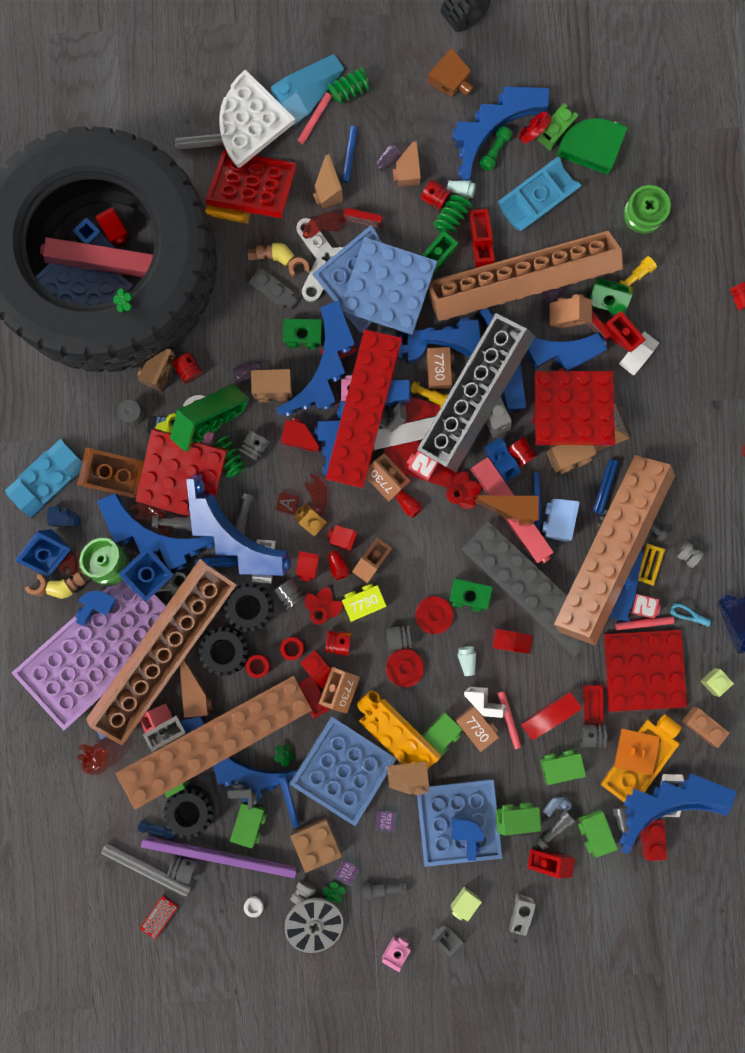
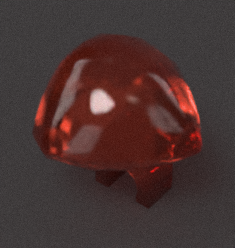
M96 743L92 747L86 744L79 746V749L84 751V754L82 753L77 757V759L82 760L81 767L83 773L99 775L107 770L108 755L101 744Z

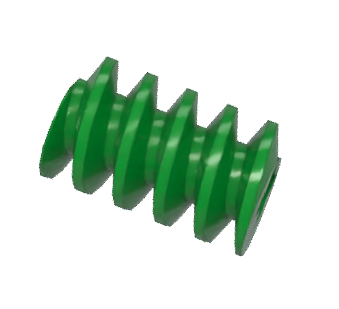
M360 67V72L356 69L353 71V75L348 73L347 79L342 76L340 77V82L335 80L333 85L327 84L328 90L335 102L338 101L342 105V98L350 101L349 94L354 98L356 97V91L363 94L362 87L369 91V81L362 67Z
M451 195L445 207L442 208L441 214L437 216L438 220H435L433 223L435 229L440 234L445 231L452 237L449 232H456L453 225L460 226L457 219L464 220V216L461 213L467 214L468 210L465 207L471 208L472 204L461 196Z
M226 435L214 442L213 445L227 449L223 472H227L226 478H233L245 472L249 467L242 468L245 460L238 461L241 454L234 455L237 448H230L233 441L226 442L229 435Z

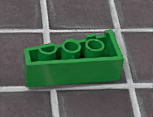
M234 384L221 388L219 391L208 394L204 398L195 400L189 405L180 407L176 412L170 439L187 452L191 449L190 445L193 442L200 443L204 440L203 436L208 432H216L223 422L227 424L243 413L249 397Z

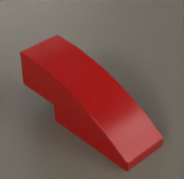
M488 209L469 210L474 266L478 268L495 263Z
M568 691L556 701L549 703L521 723V726L530 739L534 740L580 711L582 707L572 693Z

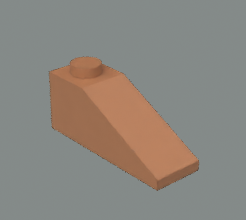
M184 658L180 664L184 718L207 716L210 714V710H213L212 699H209L207 691L187 659Z

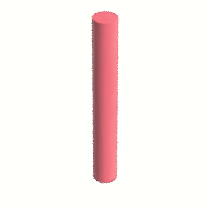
M325 93L297 141L304 144L332 98L329 93Z
M674 617L615 623L616 630L674 624Z
M505 691L499 692L497 694L500 704L507 705V713L504 717L514 749L521 748V742Z

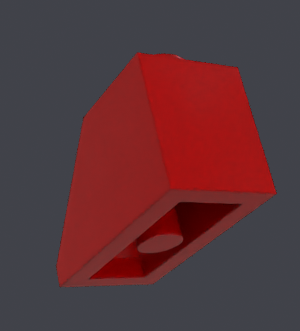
M113 208L95 216L114 247L123 246L128 242L127 240L131 239Z
M622 311L605 324L612 333L610 338L613 342L630 353L646 341Z
M291 418V421H285L281 438L282 445L319 453L320 448L306 425L302 423V420Z
M336 525L335 529H330L327 539H330L329 544L351 552L358 533Z
M299 551L296 575L300 576L299 580L311 582V578L316 579L320 561L319 555Z
M494 629L491 648L530 654L533 635Z
M314 650L300 664L324 690L332 668L318 651Z
M530 849L527 868L558 879L572 878L575 858L557 852Z

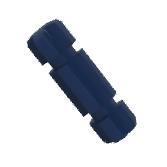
M143 820L139 822V832H148L150 835L162 838L165 836L169 840H173L176 836L166 826L154 823L148 824L149 822Z

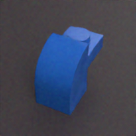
M87 218L73 230V233L84 244L115 248Z
M414 330L413 335L408 334V345H401L398 359H404V356H407V364H411L423 357L427 344H420L419 335L424 330Z
M501 437L485 447L486 457L492 462L505 483L521 473L517 462L509 454L506 444Z
M91 591L84 594L78 600V602L85 606L83 608L80 607L76 613V623L86 627L95 610L109 617L118 600L101 591Z
M451 817L452 840H467L468 861H476V855H480V843H476V841H484V835L480 826L474 820L467 817Z

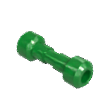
M506 126L499 127L494 146L480 161V166L484 170L492 171L495 167V159L500 148L513 135L510 128Z

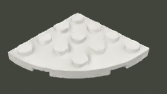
M246 70L231 84V89L227 96L224 97L221 105V137L229 157L238 168L295 124V118Z

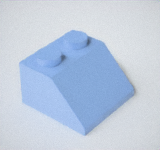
M552 499L551 503H547L545 514H548L547 522H543L541 530L544 533L543 537L562 542L571 541L580 502Z

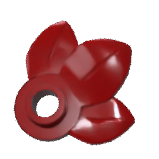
M462 471L453 477L452 485L446 491V497L449 502L459 504L463 509H471L476 507L473 498L480 493L482 486L478 482L469 481L468 472ZM454 491L458 492V497L454 496Z
M328 587L320 590L316 596L307 593L304 601L305 607L310 611V619L315 624H324L328 618L336 617L343 607V602L333 601L332 592ZM318 611H321L323 613V617L321 619H318L316 617V613Z

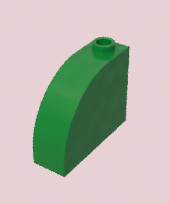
M598 118L581 121L565 134L556 156L609 175L628 127L623 126L620 122Z

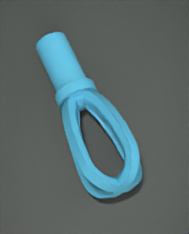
M674 603L671 607L670 612L675 617L698 622L707 627L711 624L710 619L699 615L683 604ZM680 607L686 610L692 617L676 613L675 608Z

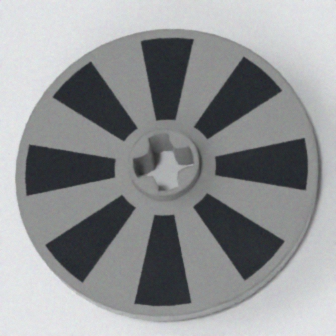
M312 898L304 900L294 906L287 915L284 927L285 934L289 943L297 950L306 953L321 952L331 947L339 939L343 930L342 914L334 903L326 899Z

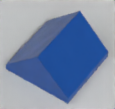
M52 529L38 530L15 561L49 577L71 548Z
M148 547L118 573L127 587L144 602L150 599L174 576Z

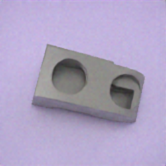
M517 893L510 922V932L526 936L536 904L533 897Z

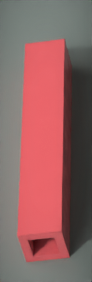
M47 237L45 244H41L40 255H43L44 262L140 278H143L153 257L152 254Z
M488 457L471 468V472L487 495L514 496ZM503 517L535 564L539 562L544 564L551 559L549 555L553 551L534 523L531 526H519V522H512Z

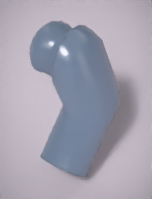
M555 797L551 799L542 812L551 817L556 810H570L572 803L568 798Z

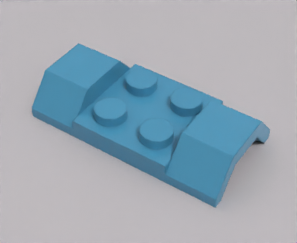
M557 157L500 199L498 204L515 229L523 231L564 201L569 195L579 189L581 185L572 180L564 170L561 159Z
M60 439L19 475L18 479L5 492L22 512L32 518L80 473L82 460Z

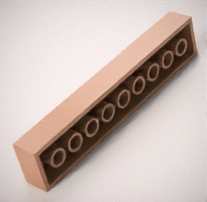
M605 231L432 280L428 288L429 300L438 321L448 320L455 316L466 315L469 312L483 310L487 307L504 304L515 299H522L529 295L540 294L543 291L575 284L603 274L614 273L623 269L622 249L610 232Z
M637 455L634 456L554 623L560 633L596 646L675 477L670 464Z
M199 559L86 718L90 728L120 745L125 743L235 588L236 584L230 578Z
M292 676L115 774L133 809H137L307 714L312 709L296 679Z

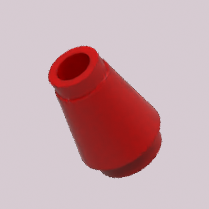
M404 490L400 491L395 497L405 514L411 518L416 517L423 509L421 503L405 493Z
M333 551L327 555L332 577L336 581L350 575V569L338 551Z

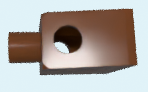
M452 48L428 74L427 83L450 97H454L459 90L468 96L474 89V86L468 82L471 73L470 69Z

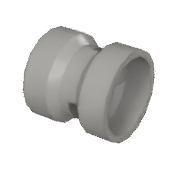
M687 541L680 548L676 557L680 560H685L687 565L693 568L701 560L704 553L693 548V545Z
M300 880L296 886L297 890L292 894L290 900L297 905L304 900L310 899L314 895L316 888Z

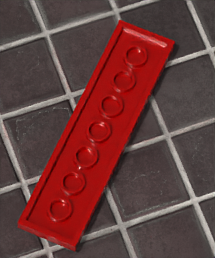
M364 329L326 480L364 489L402 338Z

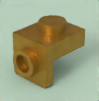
M307 503L301 506L294 516L296 521L314 537L327 524L326 520L317 514Z

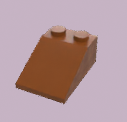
M85 448L77 485L136 498L144 461L92 448Z
M479 495L476 498L475 503L512 522H519V526H531L533 522L538 520L539 496Z

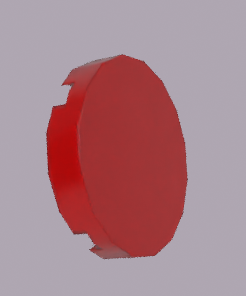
M546 111L541 112L531 119L528 127L524 126L518 138L523 144L532 141L546 129L552 120L550 114Z
M432 596L425 598L419 603L416 608L415 618L423 631L429 634H439L450 627L454 614L447 600L442 597Z
M397 650L387 660V676L397 686H413L423 676V660L413 650Z

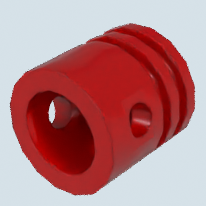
M431 179L420 199L430 206L434 205L435 209L438 208L437 210L441 211L451 191H447V188L443 189L442 185Z
M745 282L729 290L732 293L731 296L734 297L733 301L738 311L745 309Z
M191 353L181 355L171 364L184 384L193 382L203 374Z
M525 437L507 448L509 454L516 460L519 468L538 456L537 453L534 454V449L531 450L532 446Z
M328 630L325 653L330 651V654L335 652V654L348 656L351 633L340 631L337 633L333 631L332 633L331 630Z
M298 637L285 639L280 647L282 656L291 661L300 658L305 649L304 643Z
M262 654L250 657L246 663V671L253 678H261L267 675L271 668L269 658Z

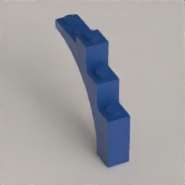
M503 87L502 94L499 93L498 105L480 104L479 111L475 113V122H457L456 128L452 130V140H455V147H459V159H462V165H459L458 177H462L461 181L470 180L475 156L483 143L499 127L517 118L547 112L549 88Z
M339 301L320 307L324 320L325 344L319 368L310 383L300 394L291 401L276 408L279 415L284 414V417L294 414V409L299 407L302 410L313 406L312 402L316 403L317 408L322 407V410L333 407L332 403L336 402L328 380L331 379L334 382L342 379V374L345 373L337 351L341 350L343 354L353 350L351 346L355 345Z
M471 318L460 319L454 327H445L443 330L427 328L419 335L420 344H436L450 347L468 358L471 357L481 340L478 320H471ZM521 364L518 365L500 396L507 412L521 411L526 408Z
M392 381L385 408L398 403L411 402L410 381ZM346 401L340 402V407L337 408V416L340 421ZM318 421V427H315V438H318V441L321 443H326L322 449L323 457H326V464H323V476L327 474L340 421Z
M115 493L97 501L116 544L124 546L133 542L132 539L134 538L140 553L146 547L156 556L161 551L170 571L175 570V573L185 569V565L189 564L188 555L191 558L199 555L200 550L206 547L207 550L215 548L214 536L176 539L159 535L147 529L129 513L119 495Z
M203 716L181 721L186 734L206 724ZM232 756L213 766L218 785L222 783L224 786L232 785L237 780L238 784H244V787H253V792H257V802L264 795L263 788L266 791L277 788L276 785L280 784L278 778L280 774H286L289 784L297 772V769L287 771L256 769L237 761ZM242 798L243 802L248 801V798Z
M690 774L687 780L684 779L681 788L662 781L660 787H655L652 796L634 789L631 795L627 794L624 805L627 806L625 814L629 815L626 826L629 828L627 833L623 832L620 843L623 844L621 852L629 854L639 834L653 821L666 814L682 810H703L727 816L732 809L737 791L694 774Z

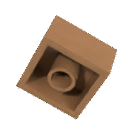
M290 369L251 370L252 395L259 403H269L270 400L277 399V402H289V399H293V376Z
M557 445L547 451L546 454L554 472H561L562 475L574 469V465L578 464L581 467L593 461L592 457L596 455V451L593 445Z
M328 817L291 832L290 837L305 873L342 857L341 848Z

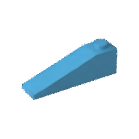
M333 54L286 76L271 86L272 96L295 118L293 126L312 113L313 108L322 100L323 95L327 92V84L333 85V82L344 72V67Z

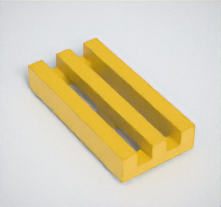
M646 543L638 581L654 586L665 549ZM649 549H652L644 572V576L642 578L641 574L645 565ZM659 551L651 579L648 580L655 552Z

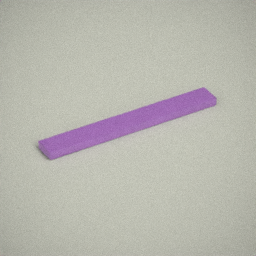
M148 836L142 840L141 844L142 848L295 878L297 866Z

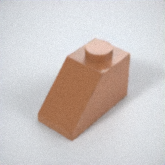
M417 141L411 143L397 160L396 169H393V180L397 181L398 187L420 185L421 176Z
M377 537L352 572L368 583L393 548Z

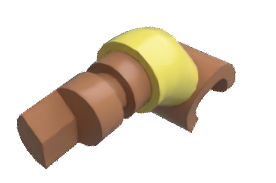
M274 242L272 245H267V247L259 245L256 246V249H248V260H260L268 257V259L279 261L283 265L289 266V273L293 278L296 276L294 269L299 264L305 266L306 272L310 273L311 271L307 261L303 258H295L292 251L283 243Z
M82 570L75 573L72 579L69 577L61 581L48 582L45 577L37 574L36 578L41 582L40 587L34 590L32 587L27 586L25 590L36 597H42L47 594L63 599L73 595L74 591L78 589L77 586H83L92 578L85 575Z

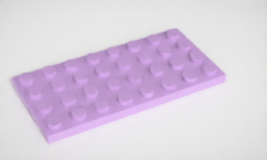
M123 580L116 585L108 586L102 592L118 600L109 617L95 610L86 627L76 623L77 618L74 616L12 672L15 678L64 731L103 696L166 606L155 594L144 602L127 587Z

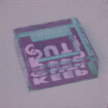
M377 810L375 831L394 833L397 812Z
M343 859L334 878L351 887L360 868Z

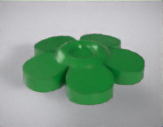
M123 288L119 289L113 299L114 303L117 304V310L119 312L130 311L132 308L130 303L132 295L131 293H126Z
M289 744L276 746L275 751L278 754L274 755V760L276 762L281 761L282 766H288L289 761L294 760V753L290 752L291 746Z
M334 881L330 883V887H324L323 894L327 895L326 900L333 902L335 898V902L340 903L343 900L342 895L345 894L344 886L338 887V883Z

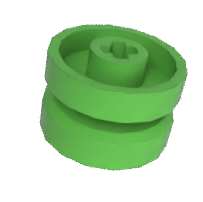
M653 185L641 186L635 190L624 208L623 215L628 227L641 234H648L657 230L670 213L671 203L669 196L664 190Z
M97 538L84 547L79 562L80 568L85 575L102 586L110 587L122 581L118 573L130 563V558L126 551L114 541L108 538Z

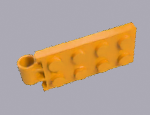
M369 691L358 701L357 706L359 710L366 715L359 722L401 764L426 762L428 769L440 759L442 755L385 699L381 700L380 695L376 691Z
M666 714L659 719L656 726L647 719L638 732L660 737L653 776L616 768L613 765L600 785L623 802H625L627 794L631 795L634 789L645 792L679 746V742L673 738L678 735L682 726Z

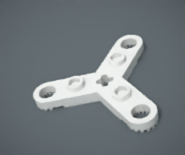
M304 218L297 223V232L316 261L303 286L302 294L306 301L312 303L319 300L324 290L312 274L326 263L322 258H325L327 254L332 258L344 247L332 248L311 219ZM303 224H308L312 229L310 232L304 233L301 231V227ZM308 288H315L317 294L314 297H309L306 294Z

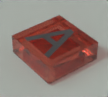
M280 492L275 510L294 515L299 497Z

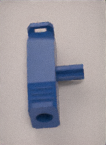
M643 551L639 552L609 618L630 622V618L627 616L635 599Z

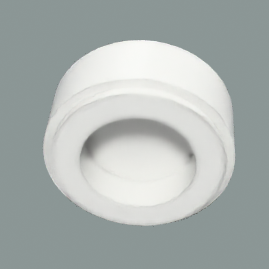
M257 896L249 897L244 904V911L249 917H258L264 909L262 899Z

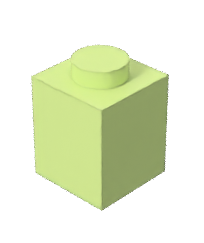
M714 668L701 680L702 684L712 695L718 697L734 684L721 669Z
M464 886L451 904L452 914L459 920L465 919L468 922L482 903L480 897Z

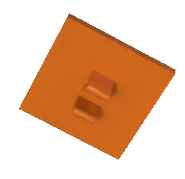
M621 729L614 767L653 776L660 737Z

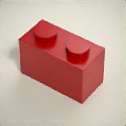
M662 818L653 821L641 832L642 856L647 861L667 860L665 825Z

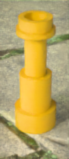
M647 256L632 271V275L625 281L620 280L619 283L630 286L637 279L643 278L648 272L654 271L657 268L656 263Z
M413 382L411 392L414 395L419 393L429 398V401L440 405V408L442 407L448 394L444 395L435 390L430 391L419 386L420 382Z

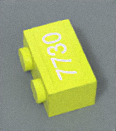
M373 584L362 587L363 592L356 594L353 591L344 595L345 599L342 602L351 622L387 607L378 585L373 586Z

